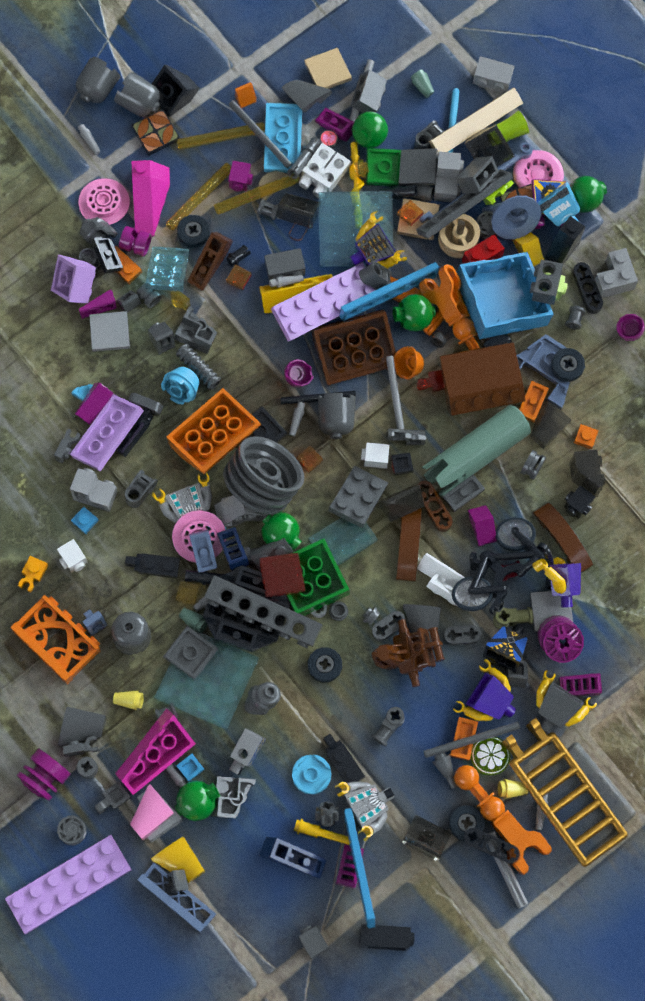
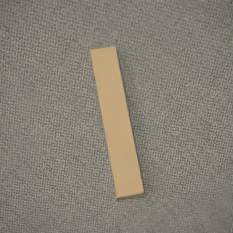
M515 87L430 140L429 143L432 148H437L438 154L439 151L448 152L523 104Z

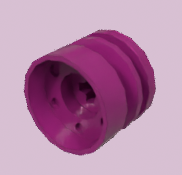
M562 615L551 616L545 619L538 629V642L546 655L553 661L566 663L576 659L581 654L584 647V637L581 630L568 617ZM560 639H562V640L565 639L566 642H565V643H563V642L559 643V640H560Z
M38 748L30 757L35 767L32 769L29 766H23L29 773L28 776L20 771L16 776L36 796L50 801L53 797L46 792L47 789L57 793V789L52 783L56 781L63 785L71 773Z

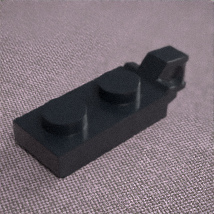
M143 409L144 412L115 450L116 453L124 457L129 454L148 429L154 417L149 410Z
M144 553L137 554L136 557L126 556L125 566L135 567L134 571L139 572V574L178 578L180 558Z
M331 734L324 737L323 740L328 746L325 749L327 757L345 783L359 782L365 778V775L345 745L340 740L336 742Z

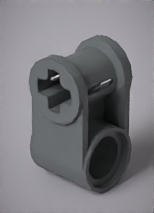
M436 120L432 121L416 135L414 149H433L429 141L444 132L437 125L438 122Z
M373 262L359 271L361 281L376 290L392 283L390 280L391 270L380 265L378 262Z
M143 470L137 473L125 491L126 503L131 508L139 507L154 490L158 482L157 479H152L144 474ZM132 494H137L139 496L135 500L129 498V496Z

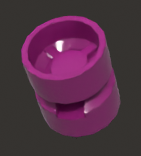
M126 226L120 238L119 249L128 252L133 250L134 254L145 257L151 244L152 234L144 231L138 233L137 229Z

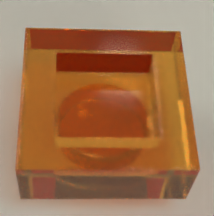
M409 200L397 212V215L411 227L423 215L424 211Z
M235 264L226 282L243 290L252 276V272Z
M311 446L296 457L308 473L323 461V458Z

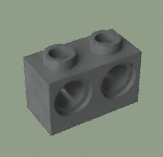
M541 259L540 266H536L534 271V277H537L536 282L531 283L530 293H533L532 301L554 305L562 274V263Z

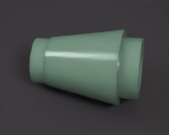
M419 70L411 76V83L425 98L434 93L427 72L424 73L423 70Z
M184 608L179 614V618L199 634L208 626L203 615Z

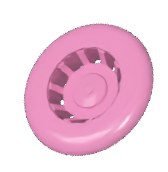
M533 150L531 157L527 159L522 158L515 163L513 177L516 185L520 188L532 184L531 180L533 179L563 181L564 172L560 161L554 155L542 150Z
M102 178L90 182L83 188L78 204L82 215L86 219L99 217L111 225L125 216L129 209L130 198L126 188L121 183L112 179Z
M203 510L191 511L183 515L175 524L172 533L173 545L178 554L184 559L196 563L193 548L189 547H192L189 534L208 530L206 526H209L214 554L217 557L223 550L217 533L225 531L222 521L216 515Z

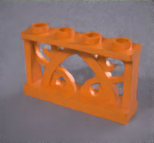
M43 595L10 628L68 685L101 652L99 648L100 643L93 636L89 638L85 634L86 629L80 623L75 624L71 620L73 617L65 609L61 611L57 607L59 603L52 596L48 598L46 595ZM43 608H49L52 611V616L47 617L44 613L43 618L45 622H40L39 611ZM59 616L64 622L56 621L57 617ZM34 617L37 624L23 629L22 627ZM45 629L66 630L67 650L62 647H53L46 651L44 648L48 642V634ZM73 630L80 636L79 638H74ZM39 631H42L44 635L41 641L36 640V636L41 635ZM80 643L87 644L89 648L88 653L84 656L73 654L74 650L77 652L83 651V649L79 648ZM58 651L65 653V657L62 654H60L61 657L59 659H56L54 657V654ZM71 659L78 660L79 662L67 672L66 669Z

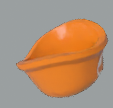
M410 346L399 349L394 355L396 374L403 379H412L419 375L424 368L422 355Z

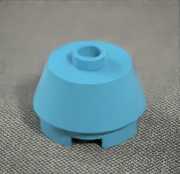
M178 367L164 375L161 388L171 395L170 400L183 405L185 402L195 399L199 379L192 370L186 367Z

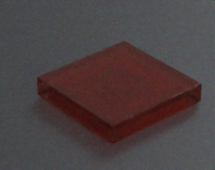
M298 553L259 559L266 597L305 592Z

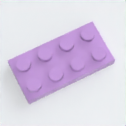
M113 394L70 455L74 459L101 471L144 412L143 409Z

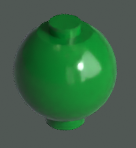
M371 111L364 112L354 120L352 135L360 146L376 148L387 138L388 125L380 114Z
M591 176L578 177L569 185L579 204V212L582 213L596 210L607 193L604 182L598 181Z
M419 294L406 296L400 301L398 307H393L392 311L394 322H400L403 328L413 332L422 331L427 328L436 314L435 307L432 306L431 302Z
M280 512L273 515L268 514L263 519L264 525L261 528V535L265 544L285 538L294 551L302 542L299 539V524L292 515Z
M190 781L179 789L176 796L177 805H175V809L180 816L183 815L188 820H204L214 811L216 806L215 799L220 797L219 791L214 783L207 785L202 781Z

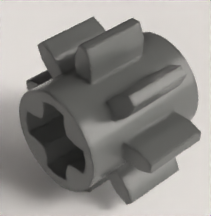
M330 801L320 803L319 807H316L315 820L320 821L321 825L326 827L334 825L335 821H339V807H335L334 803Z

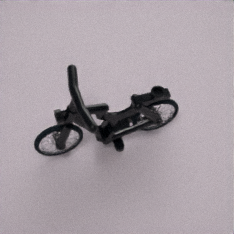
M515 517L504 520L496 529L495 538L497 543L506 550L519 552L493 553L492 551L485 550L480 554V560L477 559L475 552H471L469 556L470 568L472 571H476L475 576L461 579L453 587L452 599L456 606L465 611H478L489 605L492 598H496L489 608V613L493 615L495 611L501 612L504 606L503 600L508 594L507 587L502 585V580L507 574L515 572L519 577H522L533 567L532 564L539 559H545L548 567L549 565H554L549 547L542 542L537 547L533 543L536 537V530L532 523L526 519ZM530 558L525 564L516 563L506 567H502L498 562ZM489 567L496 574L494 586H491L484 579ZM546 576L545 586L547 589H551V581Z

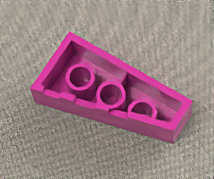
M166 708L115 774L131 794L134 795L196 743L177 718Z

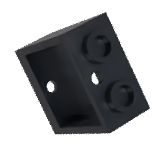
M361 924L359 948L408 951L414 945V933L411 932V927L375 925V927L368 928L367 924Z

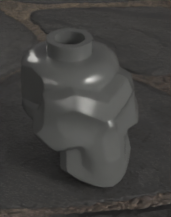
M99 217L84 220L80 228V235L90 244H92L93 238L110 235L112 238H115L118 235L108 222Z
M272 682L252 686L244 704L245 710L254 715L267 714L279 702L281 697L280 689Z

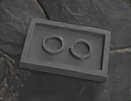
M354 466L330 505L329 512L363 529L387 488L388 482Z

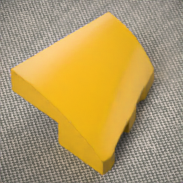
M184 836L151 858L154 863H157L169 872L185 870L187 883L205 873Z

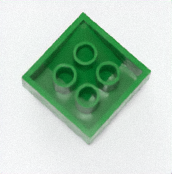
M324 538L271 563L292 610L303 616L350 595L349 587Z

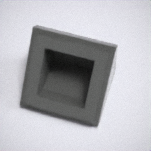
M132 290L116 300L123 311H127V313L141 304L138 294Z
M174 870L167 875L172 894L189 890L185 870Z

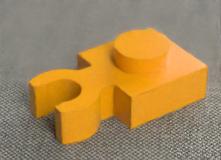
M30 556L21 572L26 577L19 581V588L22 589L25 583H29L28 592L31 593L34 589V580L41 581L48 563Z

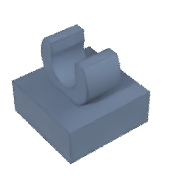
M89 609L84 613L86 620L83 621V624L91 636L107 626L104 617L99 611L93 614Z

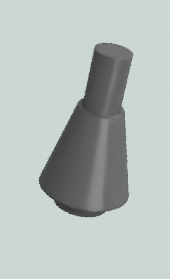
M444 752L434 756L435 760L432 763L444 778L447 779L450 788L458 787L453 776L450 754L446 755Z

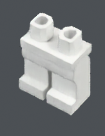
M321 143L302 170L299 186L305 190L311 184L316 186L313 194L317 198L322 199L326 194L330 195L344 174L349 172L351 161L338 152L336 154V151Z

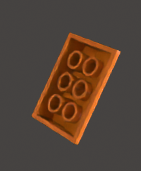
M222 388L166 438L170 447L182 459L205 474L254 432L261 423Z

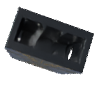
M514 625L512 630L502 627L486 644L483 657L516 673L528 640L527 637L522 635L524 629L519 625Z

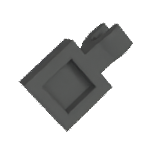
M71 429L66 431L65 438H62L54 454L56 461L62 464L65 459L70 457L72 452L71 445L80 440V433H77L74 438L70 437Z
M90 736L86 739L85 743H79V741L68 742L67 746H62L65 757L86 754L85 752H97L99 750L98 747H90V743L96 741L97 738L96 736Z
M118 781L103 792L105 799L95 805V809L99 814L105 812L110 806L116 810L131 799V797Z

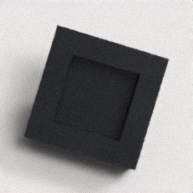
M410 453L391 455L394 475L413 473Z

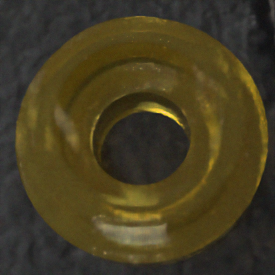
M362 159L354 163L357 177H366V173L369 172L367 163Z

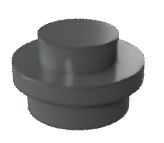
M334 602L329 608V615L335 621H342L348 615V607L343 602Z
M376 607L366 609L362 615L364 623L371 625L377 619L380 613Z

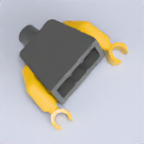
M546 670L543 674V680L536 691L538 713L544 717L540 723L541 728L549 732L554 724L562 728L564 725L570 727L581 722L589 711L596 707L597 703L590 706L588 700L591 697H588L584 702L553 682L555 673L552 678H548L546 676L548 670Z

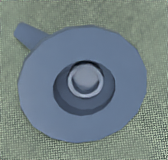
M514 196L502 203L482 208V212H493L491 218L492 229L499 237L504 239H518L526 236L535 229L541 217L539 204L535 199L528 196Z

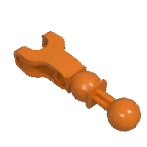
M446 264L438 272L441 281L440 287L433 279L427 278L419 283L420 291L432 304L437 305L449 327L453 326V335L460 340L458 344L466 343L469 350L478 349L480 347L475 339L478 334L475 333L476 329L473 321L467 318L470 314H468L467 307L460 296L461 279L456 270L451 265Z
M463 765L455 771L454 780L456 785L460 789L470 790L480 802L476 807H480V813L483 818L492 822L491 825L505 842L519 849L520 859L516 863L511 864L519 874L525 875L529 870V866L523 857L527 847H534L542 855H548L552 852L551 846L541 833L525 830L508 810L505 811V805L500 798L493 796V792L488 795L478 783L479 773L473 766ZM515 849L507 851L508 860L516 857Z

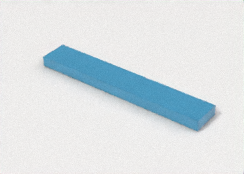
M436 262L341 306L339 317L342 321L348 320L419 286V283L424 279L436 278L439 270L438 264Z
M352 808L344 811V819L366 924L368 928L375 927V916Z

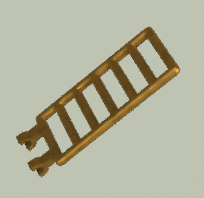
M535 718L526 725L528 730L538 740L535 744L522 752L512 734L501 743L514 757L509 762L510 767L583 867H587L624 840L628 833L554 732L546 735L539 721ZM552 742L558 752L525 774L519 764ZM564 758L570 768L537 790L531 780ZM573 775H576L582 785L549 807L543 796ZM588 791L594 801L561 824L555 813ZM599 807L606 817L573 840L566 830ZM612 824L618 834L585 857L579 846Z

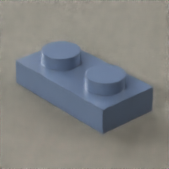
M209 530L189 534L198 572L218 568Z

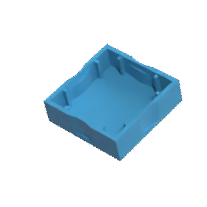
M528 252L503 256L495 260H481L459 265L457 274L461 279L460 292L479 339L544 327L549 324L554 315L550 304L532 301L533 293H530L531 283L536 282L537 277H534L535 269Z

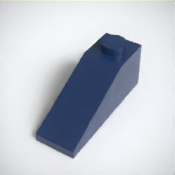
M274 837L265 838L259 855L320 879L327 861L322 857Z

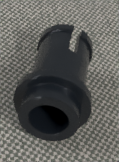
M242 245L234 253H229L226 259L232 267L238 266L239 262L251 253L246 245Z

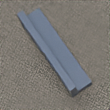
M153 863L146 873L138 878V882L199 933H202L216 916V913L188 890L182 891L185 893L180 895V892L172 896L165 893V884H169V882H164V877L168 879V873L156 863ZM154 869L161 873L162 882L153 883L148 878ZM180 897H190L193 908L185 909L182 907ZM195 902L201 907L195 908ZM196 910H205L210 914L204 923L196 918Z

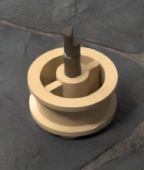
M462 214L439 231L438 243L441 250L450 257L463 258L464 252L478 244L480 237L479 225L471 216Z

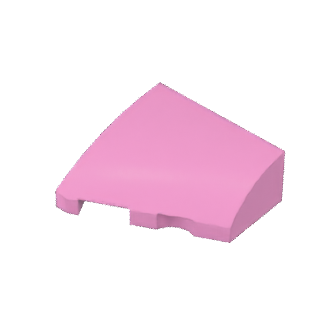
M151 784L147 787L130 823L142 840L151 835L163 822L174 814Z

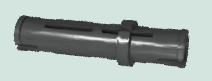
M312 137L310 142L302 148L301 154L287 171L289 177L293 173L295 174L292 179H296L321 145L320 139L314 143L317 138Z

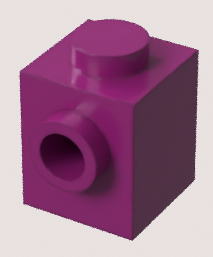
M233 161L228 180L229 188L237 192L247 191L248 185H252L253 180L251 164Z

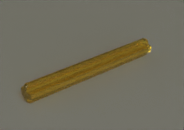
M263 122L256 123L265 133V124ZM246 125L177 139L178 149H185L255 135V133Z
M225 163L166 222L167 228L171 231L174 230L179 222L188 216L230 174L231 165Z
M293 173L291 177L287 175L215 204V212L221 214L297 184L300 178L298 176L296 179H292L295 174Z

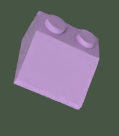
M58 255L51 291L68 302L88 303L92 293L91 288L95 278L96 267L85 261Z

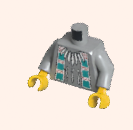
M206 472L207 478L205 480H201L200 475H197L201 485L196 483L165 495L162 489H159L161 491L160 497H156L153 492L152 497L159 501L158 505L163 515L177 523L183 515L191 511H208L212 499L210 484L208 483V473Z
M341 782L335 786V788L340 787L342 790L337 795L342 796L345 794L344 799L349 808H352L353 815L361 828L358 834L361 832L365 833L366 837L363 840L367 841L373 834L381 830L389 810L386 802L395 798L390 787L379 792L376 785H371L368 782Z

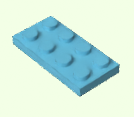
M266 103L265 134L293 165L301 154L302 110L297 104ZM265 145L264 172L279 171L287 173L290 168L287 169Z

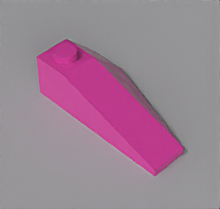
M151 160L131 161L135 229H137L138 233L144 231L152 234V237H154L160 220V214L165 204V198L170 188L169 167Z

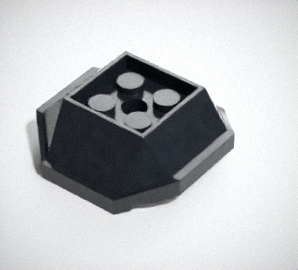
M239 566L219 577L283 607L290 608L289 600L277 577L244 566ZM225 592L222 596L224 602H229L232 599L231 592ZM243 600L240 603L242 610L250 607L249 600ZM207 603L203 617L215 640L250 652L257 651L278 641L280 632L274 629L272 632L261 628L262 624L257 621L252 624L243 620L244 616L239 613L234 616L226 612V607L219 605L217 608ZM261 608L258 611V617H267L268 609ZM284 616L277 617L276 625L283 626L286 618Z

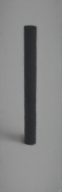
M355 391L333 392L343 393V397L349 398V395L356 397ZM326 393L280 397L281 405L296 404L298 402H318V396L320 395L324 398Z

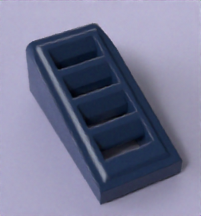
M233 527L217 533L230 570L233 571L239 566H248L249 562L236 528ZM235 536V538L224 542V539ZM237 543V545L226 548L227 546ZM240 550V552H238V553H236V554L229 555V554H231V553H234V552Z

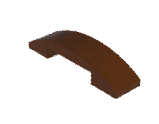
M550 503L533 512L542 527L548 530L563 551L568 563H581V573L593 565L587 551L572 528Z
M407 505L402 507L396 580L416 581L422 507Z

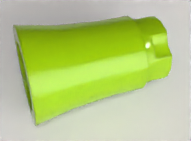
M517 111L509 118L494 125L487 133L492 144L497 146L500 143L503 144L519 136L529 134V127L522 113Z

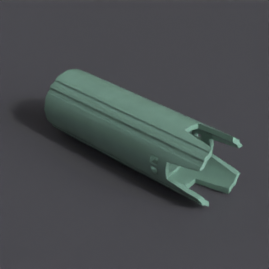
M508 405L422 466L426 470L430 468L424 474V477L431 484L437 482L441 488L445 487L439 492L440 496H444L527 437L531 432L529 422H527L524 414L517 407Z

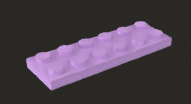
M363 262L270 308L288 342L339 317L341 306L376 290L364 284L359 277V271L365 268Z
M110 835L6 897L5 900L24 934H27L132 870L114 838Z

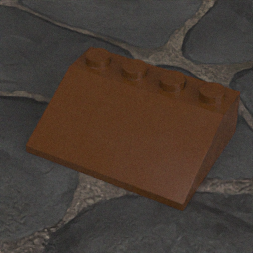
M382 309L352 317L345 321L341 320L319 326L311 330L327 385L388 369L386 357H394L396 353L387 314Z
M514 342L439 356L447 410L451 415L525 401L524 386Z

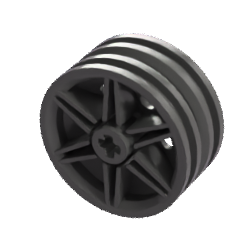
M255 436L246 438L224 467L223 478L229 491L242 504L256 512L273 515L282 512L304 483V472L298 460L282 445L270 439Z

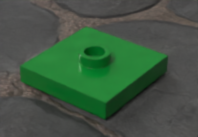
M367 148L366 185H399L401 150Z

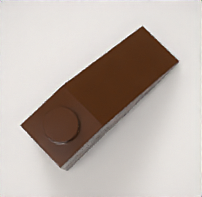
M211 232L187 282L204 291L226 257L233 240L218 232Z

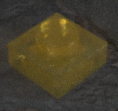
M175 288L171 292V300L175 307L186 311L191 306L190 299Z

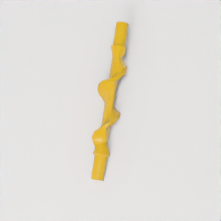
M351 142L350 158L352 164L349 167L350 179L354 181V188L350 193V202L355 206L353 213L355 216V229L359 230L362 226L363 215L359 190L364 186V181L358 178V143Z

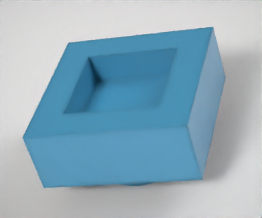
M85 507L71 520L84 534H87L99 521Z
M190 754L176 765L188 782L205 770L193 754Z

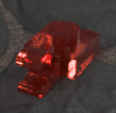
M441 370L429 372V378L418 379V383H416L418 391L429 387L432 388V392L444 390Z

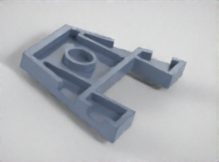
M544 335L527 347L525 351L517 354L519 368L521 370L526 365L556 384L557 386L547 401L561 410L564 405L569 382L559 380L553 374L551 361L559 350L567 347L548 335ZM564 362L565 368L572 367L571 362Z

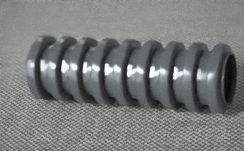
M184 344L178 349L176 356L180 357V360L184 361V364L188 365V369H192L198 378L200 377L199 380L204 382L203 384L207 386L208 390L216 388L221 382V378L217 377V373H213L212 368L209 369L208 364L205 365V361L201 360L200 356H197L198 354L194 352L193 348H190L189 344Z

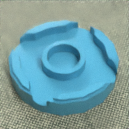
M318 755L301 757L296 761L292 770L294 785L304 794L315 795L321 793L328 787L331 781L330 765L324 758Z

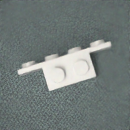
M426 553L417 569L432 578L427 587L433 593L448 600L450 604L456 605L452 599V590L455 584L465 577ZM472 581L463 583L457 589L455 596L461 604L467 600L473 605L478 606L487 600H469L468 588Z

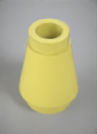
M138 690L114 693V704L133 710L141 709L143 706L144 695L139 693Z
M507 779L498 782L499 797L508 799L528 794V790L522 782Z

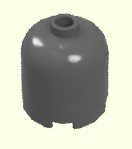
M94 56L93 58L90 57L75 83L80 98L86 103L103 102L121 78L115 69L111 71L106 67L107 63Z
M130 72L122 82L125 86L121 92L117 91L114 102L139 117H146L152 112L155 113L160 107L158 102L160 99L159 90L135 72Z
M326 393L324 398L320 395L318 396L319 428L324 434L330 435L331 439H341L342 435H347L353 430L356 397L354 395H349V398L343 397V393Z
M124 612L113 621L111 627L112 639L120 652L133 655L145 651L151 641V630L144 617L135 612Z

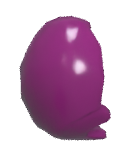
M626 314L619 319L616 329L620 338L633 342L641 338L645 325L641 317L635 314Z
M296 359L290 361L284 369L285 380L292 387H305L314 377L312 375V367L303 360Z

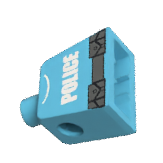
M568 182L538 201L541 211L556 226L566 222L570 216L577 220L575 215L579 213L580 207Z

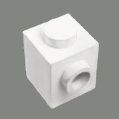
M366 443V449H362L361 460H365L364 466L387 469L389 445Z
M74 539L57 549L61 556V559H59L64 569L68 568L71 573L82 570L86 566L85 564L88 563Z

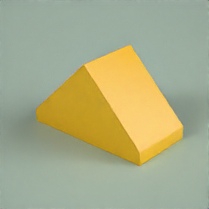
M530 232L524 237L512 239L518 253L528 252L533 266L539 265L541 259L544 260L539 239Z

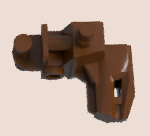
M405 619L398 620L399 635L393 637L394 645L385 644L379 646L372 652V658L375 665L382 669L392 670L399 668L400 673L409 675L413 688L419 687L418 673L422 672L425 667H436L435 662L445 660L441 648L443 642L439 640L438 627L429 628L428 630L418 628L417 632L409 633Z

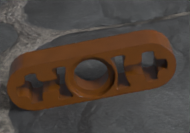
M428 481L419 482L416 486L418 499L436 529L441 532L448 531L453 523L451 515L433 485ZM422 486L424 488H429L427 493L430 498L427 501H425L427 499V495L424 492H420ZM437 502L439 509L437 511L430 510L429 503ZM441 513L442 519H443V520H448L447 526H444L443 524L440 525V524H439L440 521H441L440 517H439V516L434 517V516H436V515H438V514Z

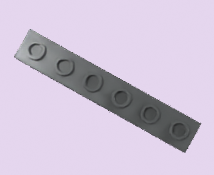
M215 575L204 596L208 599V604L217 608L219 605L226 607V612L234 616L239 613L244 616L243 620L252 624L257 621L262 624L261 628L272 632L274 629L280 632L279 636L290 640L292 637L298 640V645L308 648V646L314 647L323 627L319 622ZM225 592L232 593V599L229 602L222 600ZM243 600L250 601V607L247 610L240 608V603ZM261 608L268 609L267 617L259 618L258 611ZM284 616L286 618L284 626L276 625L277 617ZM297 624L304 626V632L300 635L295 634L293 631Z

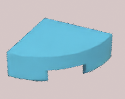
M88 384L77 387L71 394L83 401L93 385Z

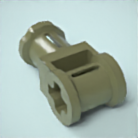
M531 607L523 610L503 608L501 612H496L493 618V624L498 629L512 627L519 623L533 624Z

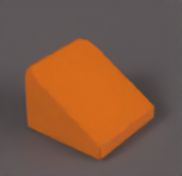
M252 82L235 88V98L241 108L256 102Z

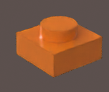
M581 424L574 443L592 449L599 430Z

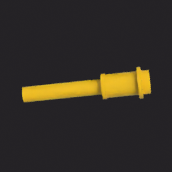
M303 819L296 820L294 831L298 835L302 833L315 838L320 836L350 845L348 836L321 829L320 825L304 822Z

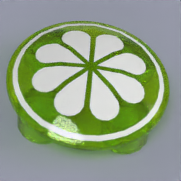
M498 737L489 738L473 745L471 761L482 775H497L503 772L510 762V751L501 743L503 740Z

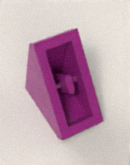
M487 506L469 509L468 514L478 546L497 542L494 518Z

